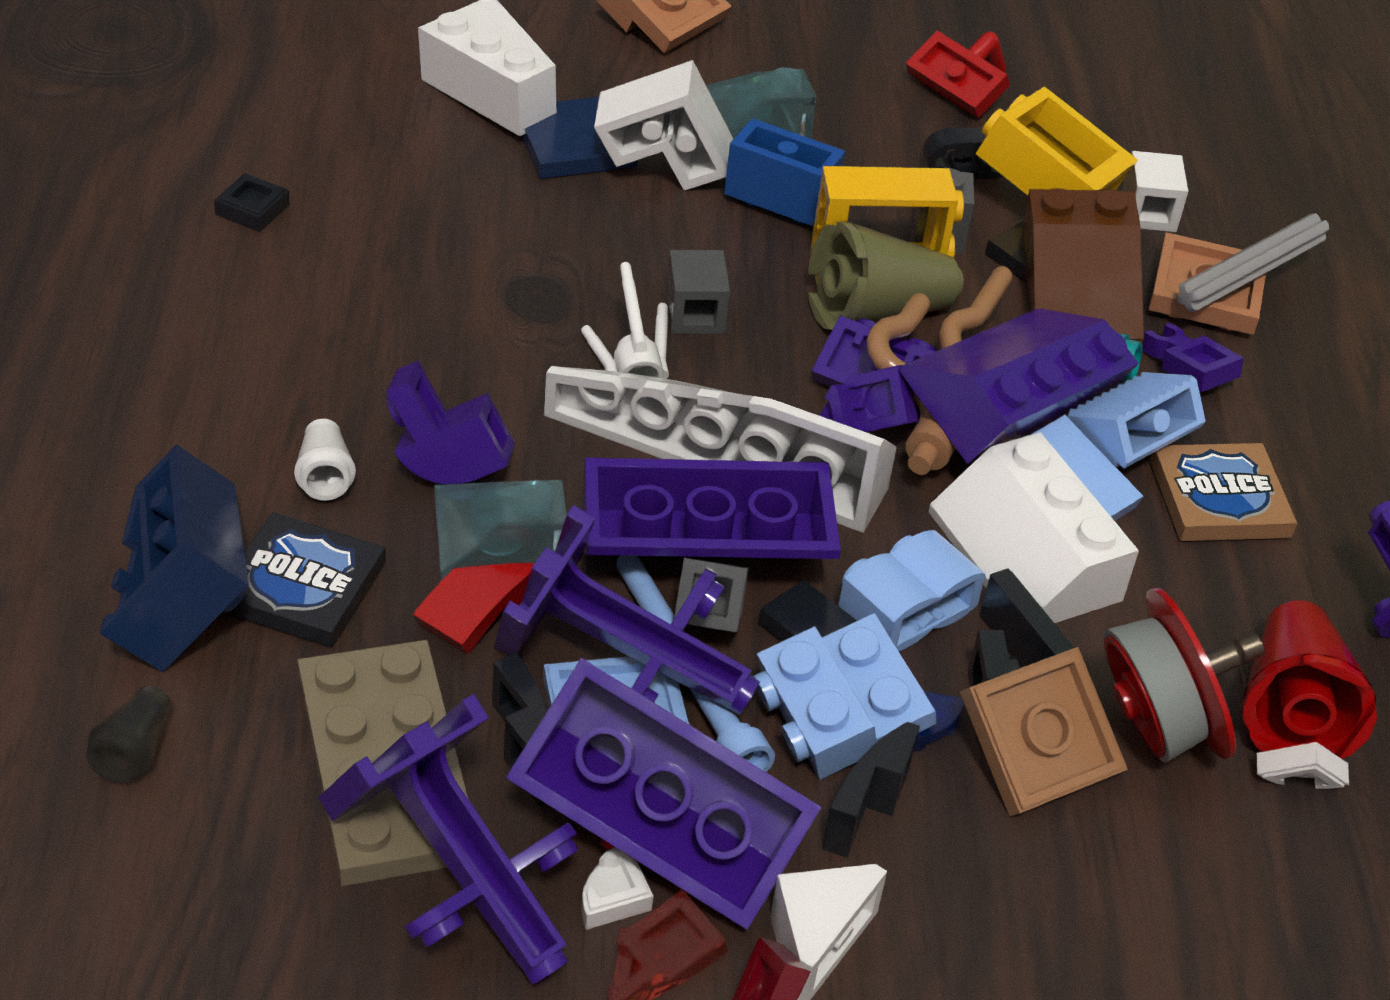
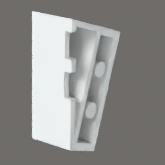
M479 0L454 12L444 13L438 19L418 27L421 79L518 136L525 134V128L557 113L556 65L498 0Z

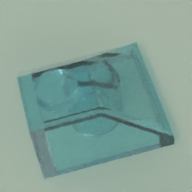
M783 67L774 71L754 72L706 85L733 139L751 118L811 139L817 96L803 69Z
M562 480L434 485L441 580L454 568L532 562L535 564L545 547L555 552L567 515Z

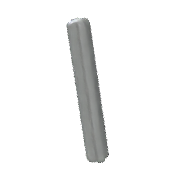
M1311 213L1180 283V293L1176 295L1178 304H1184L1188 311L1195 312L1326 240L1325 232L1330 228L1328 221H1321L1318 214Z

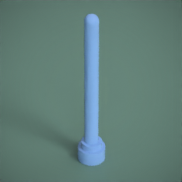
M620 555L616 562L617 570L638 605L671 624L674 620V614L639 557ZM690 689L718 736L716 742L767 772L774 763L775 752L762 731L751 727L747 723H741L732 710Z

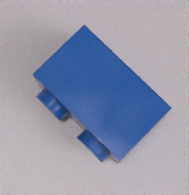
M751 118L730 143L724 194L742 200L751 206L761 207L789 217L795 222L814 226L823 166H844L846 151Z

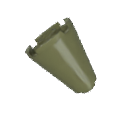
M848 221L836 222L837 225H826L820 231L813 245L808 275H817V293L808 292L809 302L815 320L824 329L833 330L840 315L854 321L867 319L877 323L882 318L899 314L909 298L916 293L925 294L929 298L930 308L927 313L948 309L954 304L963 290V273L953 257Z

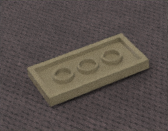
M427 640L297 659L298 677L322 793L357 761L368 756L371 763H373L407 732L428 721L432 728L446 715ZM454 747L446 754L447 762L456 782L468 798ZM390 788L334 821L331 820L326 812L341 886L447 868Z

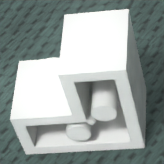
M693 60L600 92L594 128L616 167L663 152L684 191L726 177L729 146L733 137Z

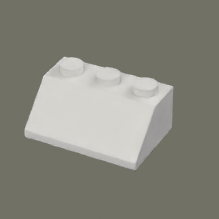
M1041 432L989 447L929 507V514L954 547L986 573L983 582L985 588H987L990 574L1009 568L1054 623L1122 602L1139 550Z

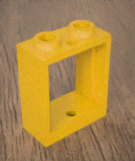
M1045 86L1028 97L1021 94L1007 111H1003L1001 108L998 109L982 128L981 133L986 138L976 152V155L1026 195H1028L1029 189L1118 190L1138 161V159Z
M823 166L810 249L811 253L822 228L826 225H837L836 222L848 221L850 206L929 207L923 241L910 243L954 258L955 239L952 229L954 222L960 223L962 220L964 199L962 191L955 190L950 168Z

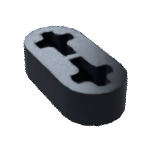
M983 127L941 129L931 134L924 143L923 155L928 168H952L960 172L973 173V179L1003 177V175L976 155L977 150L986 138L981 133ZM955 149L948 153L947 158L940 159L946 156L948 150Z

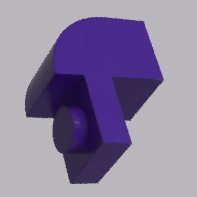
M418 360L397 369L386 391L388 394L386 400L394 421L400 427L406 426L394 453L410 471L431 482L456 485L477 480L508 466L515 442L488 393L445 410Z

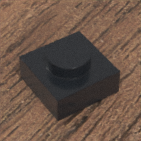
M978 630L968 669L970 687L1019 669L1017 658L1008 657L1004 630Z

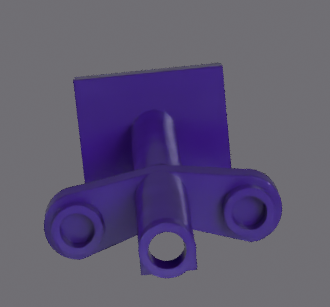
M573 505L566 515L555 552L545 547L533 565L522 603L519 606L510 601L503 611L494 648L507 656L515 652L519 655L547 612L645 664L631 689L652 702H655L659 694L648 687L657 672H660L740 715L760 681L749 675L752 671L751 669L683 632L693 614L703 620L706 619L725 586L714 580L717 574L705 568L673 622L669 624L595 582L577 567L596 518Z
M473 694L462 700L432 728L428 721L401 736L373 763H371L368 756L354 763L318 798L331 820L334 821L390 788L463 888L455 895L404 926L407 933L412 939L419 935L427 948L464 924L457 910L472 901L523 970L531 985H533L569 961L562 950L567 944L518 871L535 861L543 873L575 853L579 849L571 837L576 835L577 832L568 822L509 860L456 782L446 758V754L489 719Z

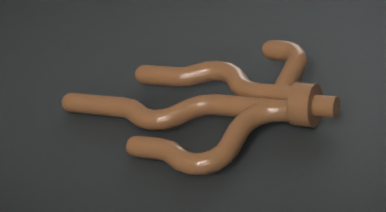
M1005 266L995 268L971 306L953 311L942 322L938 335L941 349L962 341L961 334L963 332L977 329L989 319L1012 281L1013 276L1009 268ZM914 294L909 298L899 314L880 319L870 329L866 340L869 358L877 370L906 364L892 352L889 342L893 339L908 336L918 327L930 308V300L925 294ZM913 391L914 400L920 410V418L905 445L909 456V468L916 474L925 475L930 470H938L946 466L957 449Z

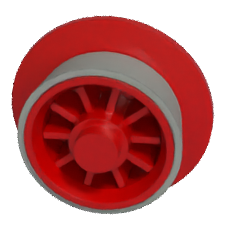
M1159 587L1148 590L1146 593L1148 619L1110 628L1104 632V648L1115 682L1112 684L1117 703L1126 719L1133 721L1137 731L1151 752L1162 762H1169L1203 740L1217 756L1222 759H1228L1235 755L1236 738L1228 706L1216 676L1241 666L1242 662L1248 663L1265 656L1263 644L1258 635L1253 631L1235 639L1234 643L1227 642L1205 652L1191 625L1174 600Z

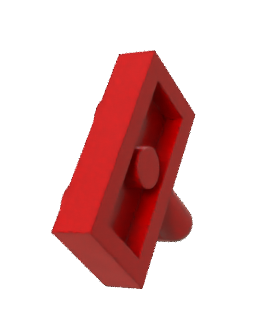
M937 30L905 63L911 76L976 118H979L1010 86L1008 75L1005 73L1007 67L999 38L996 33L991 31L985 32L969 49H966Z

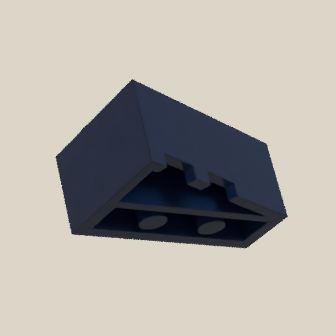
M177 444L135 487L122 539V544L132 549L127 571L120 568L114 572L111 588L119 592L121 597L118 609L113 614L109 613L103 618L99 632L102 636L161 672H164L223 611L229 612L233 610L243 599L249 585L235 484Z

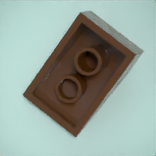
M1061 188L1029 189L1023 226V241L1027 264L1026 278L1030 312L1040 308L1105 319L1113 330L1119 334H1129L1131 340L1142 342L1143 346L1141 227L1135 191H1118L1113 189L1103 191L1065 190Z

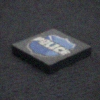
M272 512L244 551L249 582L247 591L243 599L233 610L229 612L223 611L222 613L333 647L386 563L385 547Z

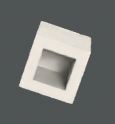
M1132 151L1131 155L1138 159V161L1124 180L1121 191H1135L1141 229L1177 232L1188 195L1182 155Z

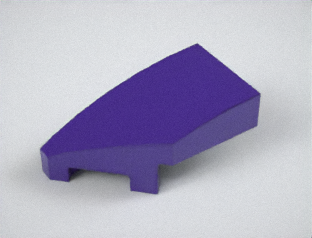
M904 365L846 377L843 384L831 385L824 397L828 402L820 416L866 433L918 422L913 390L899 372Z

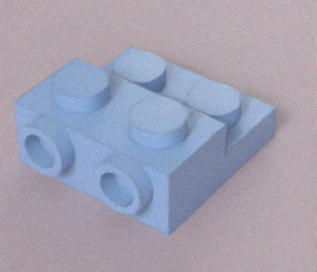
M875 613L824 637L820 636L814 626L757 653L760 673L752 676L760 681L756 690L769 712L778 708L787 724L781 726V731L794 759L797 762L807 759L819 780L858 762L876 742L906 722L920 725L919 732L937 724L935 709Z

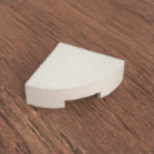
M1317 742L1257 753V775L1273 783L1285 785L1284 778L1294 776L1315 778V789L1341 788L1349 785L1348 763Z
M616 847L611 848L601 856L599 864L593 869L585 883L582 893L581 910L586 930L652 911L653 894L637 860Z

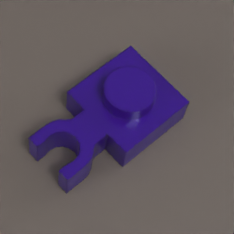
M1172 323L1164 325L1163 336L1157 335L1151 330L1144 332L1142 351L1154 358L1162 359V369L1170 374L1192 375L1195 377L1200 392L1211 390L1216 386L1241 377L1244 358L1204 335L1192 340L1184 335L1182 329Z

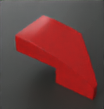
M506 563L454 568L425 598L413 613V616L420 626L468 655L501 611L505 610L510 601L520 606L534 563Z

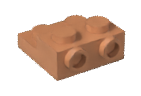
M596 0L625 32L639 26L663 53L668 52L726 18L732 7L726 0Z

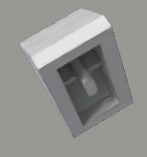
M876 864L778 874L770 914L776 941L785 945L811 971L797 1000L812 999L877 914L887 870Z

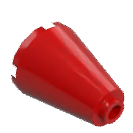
M1303 600L1289 601L1276 607L1267 619L1261 638L1265 656L1254 660L1242 700V716L1250 732L1251 740L1262 752L1317 742L1332 753L1337 754L1341 759L1351 756L1369 740L1377 722L1376 697L1372 685L1321 607Z

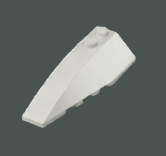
M551 366L546 372L544 416L661 459L829 463L837 523L864 533L889 488L897 448L895 445L883 438L770 398L736 394L676 380L615 371Z

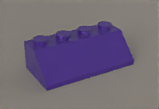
M1038 308L909 362L899 372L966 463L969 464L977 460L989 447L1025 437L1063 415L1068 416L1070 409H1077L1079 404L1085 405L1087 400L1093 401L1095 396L1101 397L1103 392H1109L1110 388L1119 383L1139 363L1128 350L1123 337L1113 330L1105 319Z
M585 457L582 510L596 518L584 550L586 555L840 559L841 547L829 463Z
M582 657L506 777L522 789L745 929H748L774 887L778 874H782L822 808Z

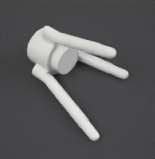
M622 262L620 270L631 334L619 341L613 359L589 325L583 326L581 332L605 368V371L667 379L669 377L666 363L668 306L665 303L658 304L655 341L653 342L644 335L631 265L628 262Z

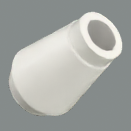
M317 419L306 427L294 475L298 485L310 497L318 500H333L347 491L355 478L356 469L339 426L329 419Z

